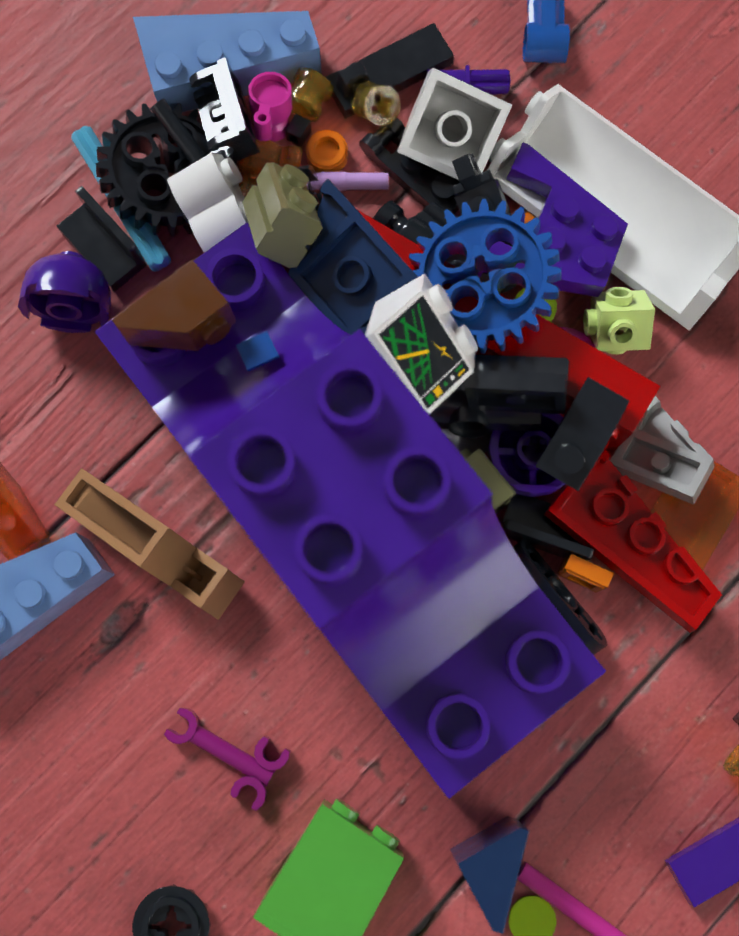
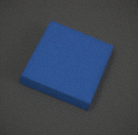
M267 331L236 345L248 372L279 358Z

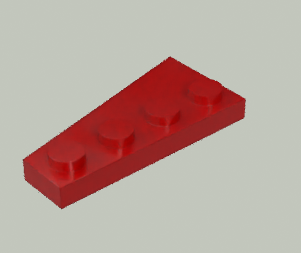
M604 449L579 491L567 485L544 515L579 544L594 549L593 555L686 631L691 633L697 630L722 594L685 547L677 545L665 530V527H667L665 522L656 511L652 513L637 495V487L627 475H621L609 460L612 456Z

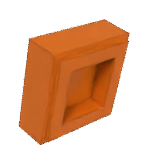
M572 553L563 558L557 572L559 576L595 593L608 588L614 575L613 572Z

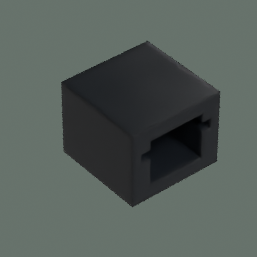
M295 114L285 130L287 141L301 148L311 133V122Z

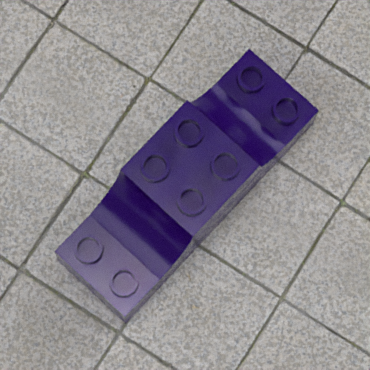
M245 223L194 260L229 302L237 321L231 325L229 333L222 340L212 345L206 344L199 351L132 346L124 339L112 320L94 332L154 409L312 621L350 668L447 798L450 799L602 676L606 670L542 592L518 557L496 516L492 503L493 493L361 329H358L351 335L329 320L306 297L280 263L258 254L249 224ZM267 331L279 358L248 372L236 345Z

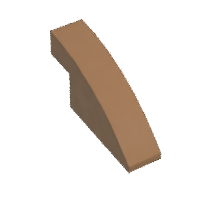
M82 468L54 504L136 565L172 587L218 620L245 583L244 580Z

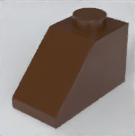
M190 260L111 319L129 345L199 351L206 344L212 345L219 342L229 333L231 325L237 322L229 302L193 260Z

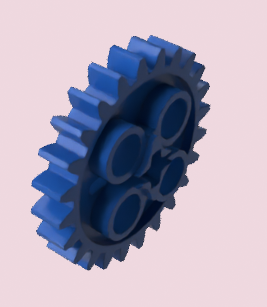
M482 199L478 212H472L467 202H463L462 216L457 218L448 209L445 210L444 214L447 224L442 227L430 221L428 224L433 237L431 239L421 236L417 237L416 240L423 253H412L409 255L411 264L418 268L413 270V272L418 277L426 274L433 286L440 284L443 287L446 283L453 284L450 289L445 290L453 307L450 314L458 327L465 325L470 330L475 341L478 343L481 354H485L488 342L495 340L498 348L504 351L506 346L505 337L510 335L518 343H523L521 329L526 326L530 330L538 332L540 330L539 323L535 315L539 314L550 317L552 314L551 306L544 299L553 300L559 298V288L550 284L561 280V268L552 266L559 261L558 249H547L552 244V234L546 232L537 235L541 228L538 217L524 224L525 211L523 207L518 208L512 216L508 215L506 201L503 200L495 212L489 211L486 199ZM498 241H506L513 245L512 249L504 255H495L489 251L490 247ZM453 254H461L467 257L460 267L448 268L444 266L445 260ZM517 263L525 264V267L522 269L515 268ZM487 270L490 280L480 283L478 272ZM510 284H518L525 289L521 297L514 300L505 299L500 293L504 287ZM464 297L476 298L478 304L472 311L461 313L454 309L460 299Z

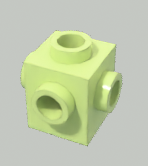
M624 287L609 288L606 292H602L599 297L592 296L591 309L584 310V333L586 336H591L596 349L608 354L617 355L628 350H650L655 308L645 290L631 291Z

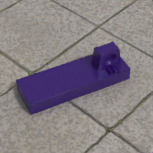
M739 817L664 860L688 904L692 907L700 905L739 882Z

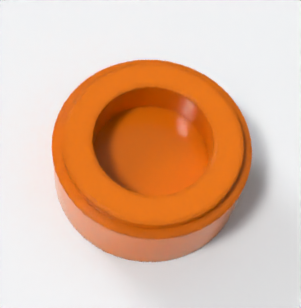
M321 130L314 133L306 144L308 164L313 166L316 173L340 172L348 160V146L344 137L333 130Z

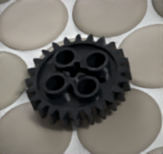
M145 103L142 104V115L139 117L129 109L126 110V124L114 119L112 121L113 133L103 132V146L97 147V161L99 162L96 163V175L101 178L99 180L100 192L109 193L107 195L109 208L121 205L119 210L122 221L132 215L135 216V229L137 230L148 222L152 223L153 235L158 234L161 226H167L171 237H175L176 228L180 225L184 227L188 234H192L193 231L189 221L175 200L167 181L169 173L176 174L190 166L191 163L179 147L172 145L175 142ZM177 103L173 111L207 156L210 154L203 125L197 121L198 110L194 109L188 116L182 115L181 104ZM155 137L159 139L163 148L165 165L160 164V150L153 139ZM134 153H143L147 155V157L138 159L131 155ZM155 189L163 194L160 196H150L145 192Z

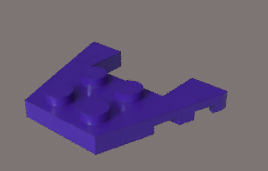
M523 142L506 180L546 198L538 217L541 228L537 235L546 232L552 234V244L547 249H558L559 261L552 266L561 268V280L550 284L558 287L559 291L599 297L608 281L628 223L529 144ZM498 241L490 247L489 251L495 255H504L512 249V246ZM517 263L515 268L522 269L525 267V264ZM487 270L478 272V276L481 277L483 272L487 273Z

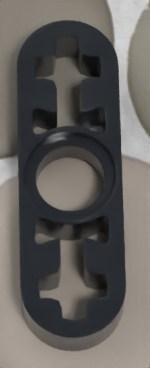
M524 540L514 545L515 552L536 584L590 652L595 655L605 648L607 640L601 629L537 550Z

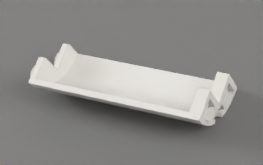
M559 84L545 93L537 92L525 109V114L529 117L522 129L509 139L501 138L495 144L488 159L491 164L487 170L491 171L494 179H498L501 189L505 194L533 215L539 217L546 198L506 180L523 142L529 144L628 223L611 273L632 289L645 290L652 304L690 331L739 270V215Z

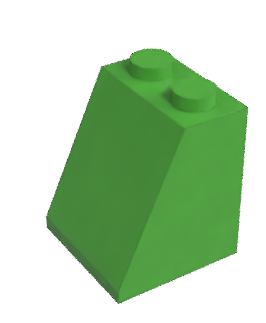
M336 798L333 804L324 799L262 898L253 918L279 936H362L404 860L403 851L397 848L400 840L379 825H376L373 831L356 821L360 813L340 799Z

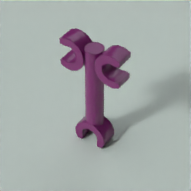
M179 708L177 714L187 719L189 723L188 731L181 735L172 729H167L164 733L165 737L175 744L191 742L247 775L234 783L230 796L236 798L243 786L251 785L257 791V798L251 808L256 811L262 807L267 799L266 787L275 771L288 762L291 750L285 748L278 760H269L266 758L264 750L270 738L264 736L255 746L254 758L200 726L199 717L194 711L189 708Z

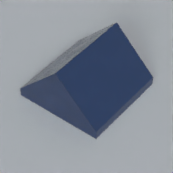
M508 816L450 849L490 927L494 932L500 934L504 932L529 830L517 819Z

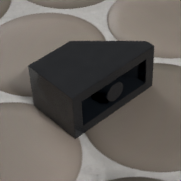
M587 377L541 453L536 467L579 491L605 449L630 400L594 379Z

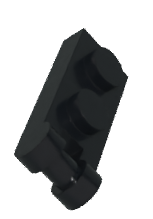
M388 113L380 121V128L374 134L368 133L359 141L360 148L385 173H389V176L422 206L426 207L430 203L436 202L444 210L448 209L455 214L459 207L454 198L456 195L452 186L459 184V180L402 155L397 150L391 154L385 149V146L390 141H393L399 147L405 131V126L401 120L394 114Z

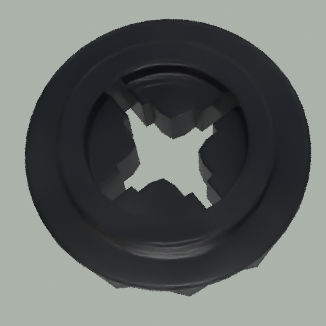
M175 884L155 889L141 901L135 912L132 924L133 936H169L168 929L152 926V924L166 920L172 905H174L177 920L185 922V924H191V926L179 929L176 936H208L211 923L209 922L207 904L201 901L193 889H186Z

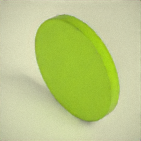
M527 895L519 898L512 905L508 916V923L514 936H553L556 929V915L552 906L545 899L536 895Z

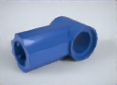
M527 0V23L523 37V62L566 63L569 51L570 27L569 24H565V0Z

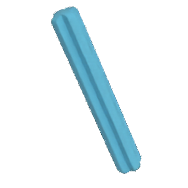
M83 126L80 130L72 133L71 139L99 184L101 178L96 175V163L99 162L97 161V147H101L102 144L91 127ZM121 205L113 207L119 218ZM134 215L122 221L153 272L160 271L171 263V258L157 235L152 234L150 223L146 222L143 227L137 230L135 229Z

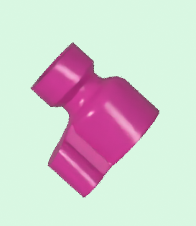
M276 72L258 74L251 80L248 92L250 110L254 116L255 137L260 141H280L286 137L285 130L289 125V115L292 111V86L289 80L282 74Z

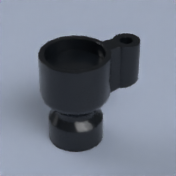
M390 200L378 210L373 218L418 244L416 240L418 236L429 239L433 237L428 224L430 221L442 227L447 224L444 214L445 210L436 202L427 205L414 217L406 218L404 210Z

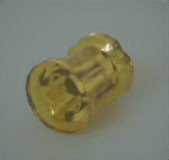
M368 81L356 88L352 99V106L358 117L367 119L375 125L384 126L391 124L400 113L401 101L393 88ZM375 95L381 97V100H379L377 103L374 97ZM375 104L378 109L376 112L371 110V107Z

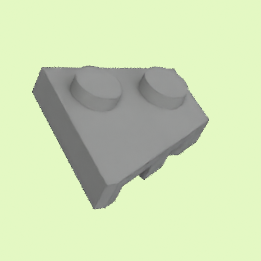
M656 396L653 398L633 434L617 448L610 460L621 475H627L630 479L693 505L714 469V459L700 444L692 441L689 437V432L678 420L674 421L661 407L660 400Z

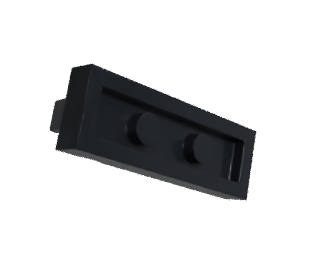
M432 23L350 64L348 67L326 76V87L346 119L425 79L428 69L443 70L453 65L454 54L435 23Z

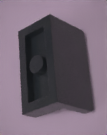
M80 186L75 192L83 205L56 227L79 254L91 261L104 273L109 287L116 292L145 268L147 264L136 244L85 188Z
M475 355L474 372L465 382L468 408L472 410L565 414L569 360L567 358Z
M515 494L510 499L511 501L507 504L501 522V527L508 539L517 542L524 540L534 548L562 558L572 553L587 561L592 559L594 549L579 544L544 515L552 505L551 503Z

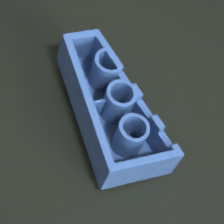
M308 11L133 17L156 100L158 102L161 99H165L172 110H174L177 103L181 104L182 112L198 108L193 93L202 87L210 86L212 83L207 82L199 87L192 88L189 78L198 71L218 64L217 60L226 58L238 79L243 96L249 95L251 80L264 72L282 74L289 80L290 84L322 75L320 47Z
M75 532L0 564V660L115 575L90 539Z

